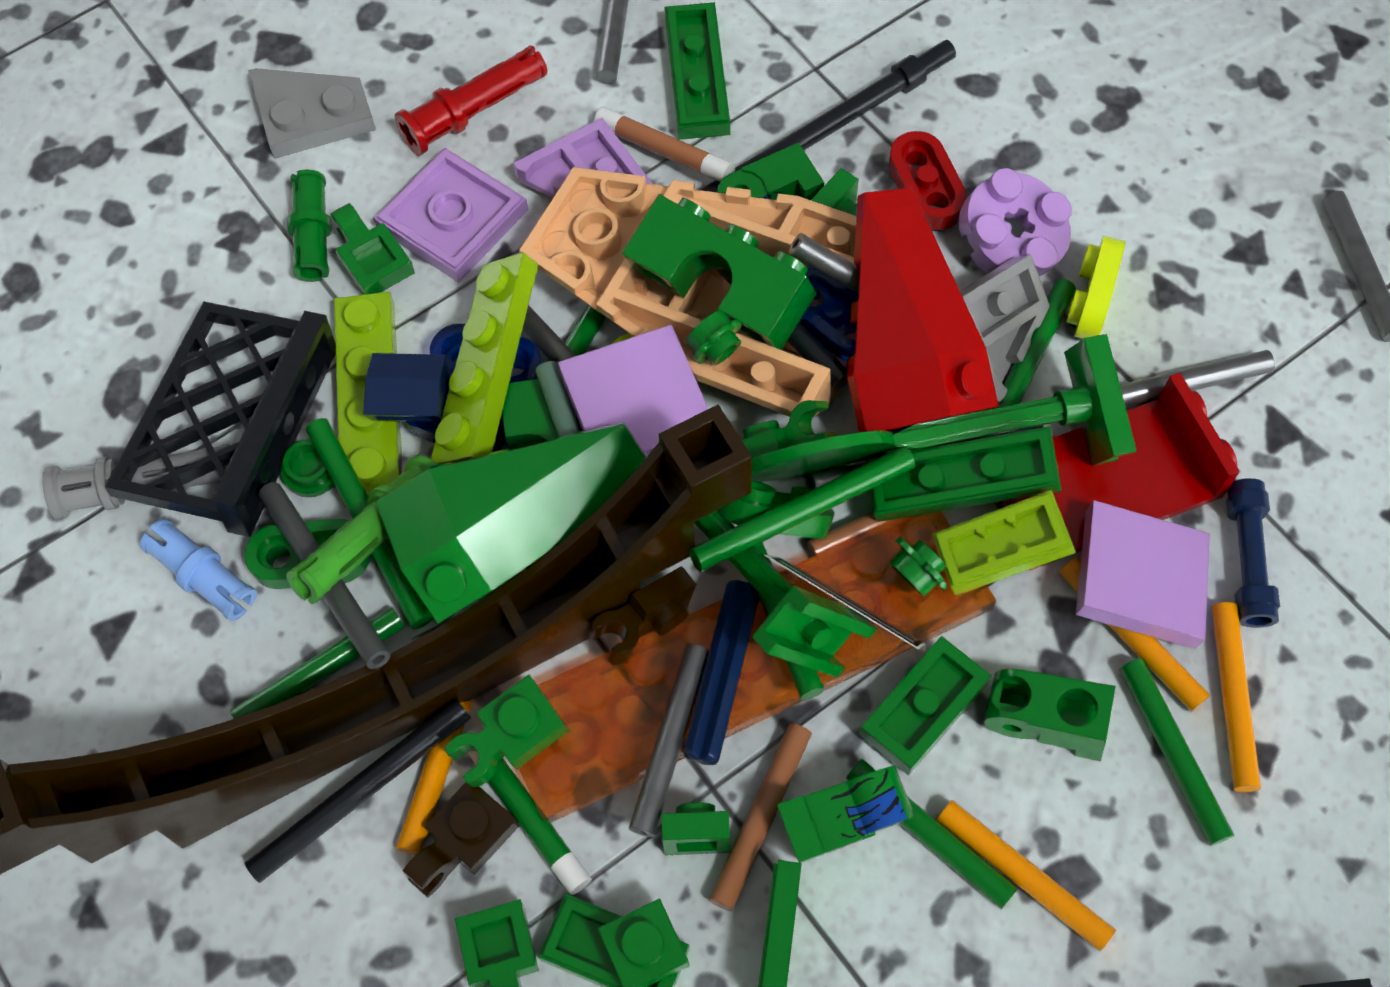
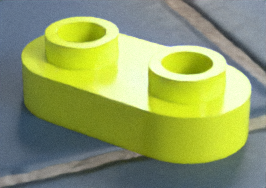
M1103 235L1099 246L1088 244L1079 277L1089 279L1086 292L1076 289L1066 323L1076 325L1074 337L1083 339L1100 335L1112 298L1126 241Z

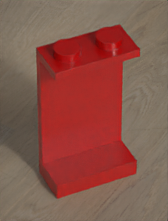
M1180 372L1169 376L1157 400L1127 410L1137 452L1118 456L1119 460L1092 466L1083 427L1053 437L1062 490L1054 492L1053 495L1076 553L1082 551L1085 511L1093 500L1165 520L1223 498L1239 474L1240 470L1237 467V458L1233 448L1226 440L1220 439L1207 417V408L1198 392L1189 388ZM1034 496L995 502L994 504L998 510Z

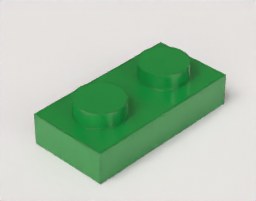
M941 636L861 725L859 735L909 776L988 685L992 675Z

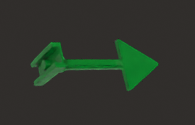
M718 510L694 522L709 539L735 527L731 522L722 518ZM754 546L728 559L774 608L772 613L752 636L768 655L838 677L845 667L834 655L852 633L870 639L877 630L866 617L853 609L795 585L791 586Z

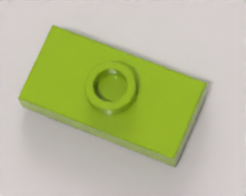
M1052 490L932 534L940 558L946 564L944 569L955 596L1076 553Z

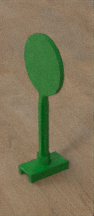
M1107 334L1083 338L1064 352L1073 388L1055 391L1053 397L915 424L896 434L882 430L857 432L793 445L753 458L752 480L768 482L800 477L814 472L861 462L903 446L909 450H921L1058 422L1061 426L1082 423L1092 466L1119 460L1118 456L1137 452L1108 336Z

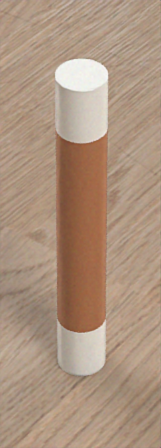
M601 107L595 115L594 121L603 118L616 136L719 182L735 172V164L608 108Z

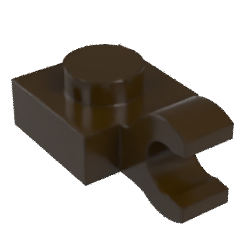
M680 566L633 593L627 605L598 615L592 623L589 636L592 640H595L606 633L618 635L622 642L612 647L608 661L611 665L622 664L631 658L637 642L654 632H657L660 636L666 635L685 621L689 614L687 608L697 584L687 571Z
M465 782L424 826L428 835L435 842L418 852L402 871L409 877L408 881L429 898L443 884L459 863L475 875L519 827L517 819L482 788H473Z

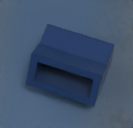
M372 353L365 378L363 415L372 421L440 423L450 380L446 355Z

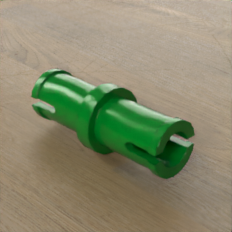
M299 170L297 175L292 174L290 177L292 213L287 219V231L293 237L294 265L292 273L299 280L316 282L321 281L322 276L327 278L329 275L327 237L332 232V220L326 214V178L322 173L315 170Z

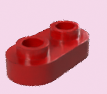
M911 131L900 135L893 142L889 157V171L897 188L912 187L931 230L951 228L959 222L960 211L966 200V190L942 143L929 133ZM911 164H917V165H920L921 167H920V168H912V167H910L909 165H911ZM932 205H937V206H940V207H942V208H934V207H931V206H932Z

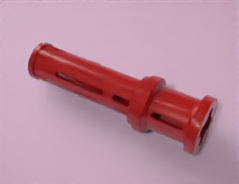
M529 45L513 57L493 66L453 90L439 88L432 93L431 100L409 112L404 109L396 112L394 116L397 128L409 148L416 155L421 156L428 151V145L450 132L454 134L463 132L468 125V120L479 112L490 108L528 84L545 77L548 72L546 63L540 52H535V47Z

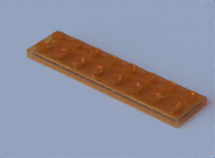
M942 512L891 520L796 564V566L923 643L993 610L996 599L987 585L955 596L951 590L945 569L939 574L944 578L948 588L942 591L936 585L925 597H922L888 563L901 548L895 542L899 536L911 547L920 539L940 557L932 534L951 527ZM786 569L779 572L791 586L795 585L846 606ZM723 599L689 614L683 622L663 636L653 631L640 637L633 655L622 664L611 665L608 661L610 654L608 652L538 685L570 730L519 768L542 820H549L552 823L645 777L686 644H696L710 650ZM760 599L724 739L805 701L801 700L785 660L768 655L752 638L767 619ZM869 620L877 628L870 639L852 633L835 653L836 659L845 667L838 677H834L819 671L817 672L824 689L827 690L914 647ZM695 704L692 710V714L689 720V724L685 733V737L681 746L677 762L686 758L684 747L691 719L693 716Z

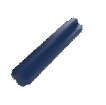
M731 580L726 584L684 747L685 757L695 763L716 765L720 758L759 601V592L749 582Z

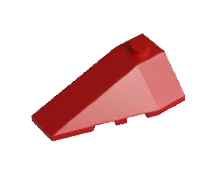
M912 187L864 192L858 195L854 265L860 271L858 301L851 303L850 320L851 323L857 324L855 355L848 357L847 379L859 432L892 431L915 424L999 407L986 346Z

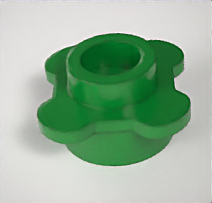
M900 536L895 540L901 548L888 563L922 597H925L936 585L942 591L948 588L944 578L939 574L946 567V564L930 547L920 539L912 547Z

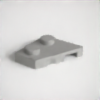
M258 68L248 70L269 147L275 159L376 130L361 80L358 77Z
M1031 254L1010 259L960 291L986 346L998 402L1004 399L1008 391L1002 384V381L1010 365L1023 361L1031 345L1032 334L1036 328L1040 327L1050 307Z

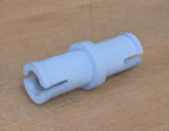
M161 519L149 527L167 542L166 545L160 540L156 541L147 533H144L142 536L140 548L144 552L152 555L176 575V583L186 592L196 591L222 612L229 621L237 620L247 612L245 608L230 597V594L238 600L242 599L250 606L253 605L257 597V591L221 564V557L211 547H199L178 530L170 520Z

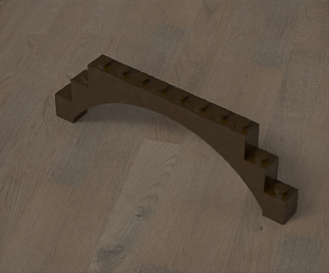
M718 404L659 433V443L630 478L593 515L528 569L484 600L442 626L391 653L388 662L377 669H369L366 665L330 683L270 707L167 739L119 750L57 760L7 764L0 759V874L58 845L86 861L94 863L156 830L183 849L418 728L455 698L460 703L470 701L590 639L589 632L594 619L598 615L627 605L631 595L640 590V582L690 557L689 549L695 546V521L751 493L752 456Z

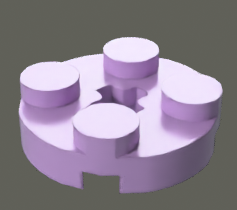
M1008 168L999 169L990 178L981 182L963 203L959 215V231L962 239L967 235L968 242L974 250L970 255L971 258L987 274L1014 257L1031 254L1038 275L1042 276L1056 266L1068 250L1071 238V226L1068 219L1072 214V208L1066 196L1059 192H1053L1042 181ZM1004 218L1018 220L1025 231L1019 237H1015L1011 234L1012 225L1004 221Z

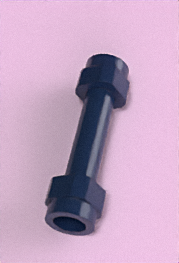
M1245 478L1235 480L1227 491L1226 508L1227 517L1237 521L1243 585L1234 595L1235 603L1238 606L1239 622L1245 627H1268L1279 622L1278 609L1280 607L1279 590L1277 587L1269 585L1262 523V519L1270 511L1269 494L1265 489V483L1259 479Z

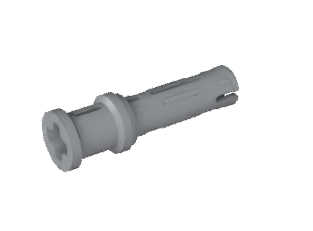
M222 444L219 447H214V450L217 452L230 445ZM206 449L168 454L175 470H178L209 456V453ZM102 457L96 459L95 465L61 470L57 465L46 467L43 471L42 482L45 500L51 515L55 519L68 517L69 512L72 510L101 505L107 510H112L125 503L124 499L111 497L105 488L118 463L117 460ZM162 458L139 467L131 482L145 485L167 475L151 477L154 474L168 472ZM214 470L183 486L187 488L220 482L221 477L218 471Z

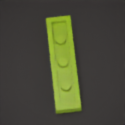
M524 252L482 265L476 279V291L468 320L463 328V339L456 366L449 380L450 388L441 422L435 433L436 441L431 460L437 465L448 462L453 464L487 456L493 450L539 265Z
M390 292L334 298L338 440L368 496L378 485H389L401 475L402 469L400 422L372 421L363 415L365 378L372 353L397 354L395 306ZM340 496L342 503L344 504L345 508H347L342 497Z

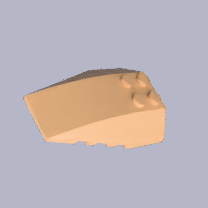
M577 167L572 168L519 249V253L524 252L539 264L538 270L634 337L672 324L697 381L789 417L792 410L803 401H827L828 406H831L839 389L834 390L831 387L830 368L802 358L787 342L782 350L759 342L739 330L736 332V336L741 340V344L725 361L716 366L709 359L703 363L695 361L693 359L695 352L686 343V339L700 322L718 311V307L727 295L731 285L716 270H711L698 277L686 296L682 298L637 272L621 253L659 194L677 204L681 198L693 201L711 215L709 222L723 230H726L729 224L740 227L759 241L757 246L759 250L772 257H775L778 251L789 254L793 240L798 234L803 233L854 264L856 216L795 195L778 193L777 200L751 197V190L727 187L725 194L695 190L694 182L673 180L670 186L646 183L645 176ZM794 257L808 268L806 276L817 293L800 319V322L848 370V357L855 355L857 324L850 322L851 303L858 301V294Z

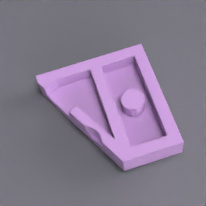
M603 118L513 163L515 176L519 182L551 198L555 196L573 167L645 176L646 183L653 184Z

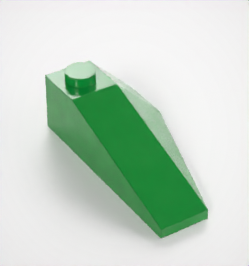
M620 422L551 438L550 441L513 450L508 448L488 453L487 456L453 464L448 462L431 466L378 498L376 504L401 571L437 623H440L493 591L560 544L593 515L630 478L646 459V455L626 423Z

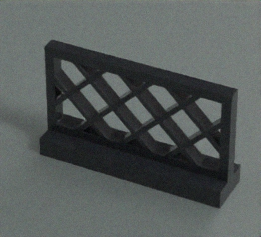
M203 301L105 485L109 495L115 498L221 521L228 533L251 537L265 507L259 498V491L264 485L277 481L281 472L284 455L294 444L336 354V343L327 316L304 310L300 321ZM213 323L236 327L240 333L208 347L205 341ZM275 335L290 338L284 349L264 358H261L254 345ZM248 348L255 362L223 375L216 361ZM210 364L217 379L185 393L181 385L186 375ZM263 376L267 382L263 394L239 404L232 389ZM225 393L233 408L200 422L192 407ZM187 410L194 425L160 440L157 431L162 421ZM241 422L245 431L240 441L215 452L207 436ZM202 440L209 456L175 470L168 454ZM159 458H162L169 474L145 485L131 482L139 467ZM214 470L218 471L221 480L211 499L187 494L183 486L184 484Z

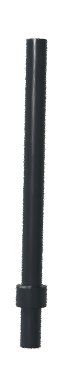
M943 40L917 57L914 55L905 57L892 65L891 73L735 167V172L746 165L798 142L805 151L901 91L903 93L911 92L926 82L928 74L956 57V50L949 40ZM714 180L699 190L717 192L720 182Z

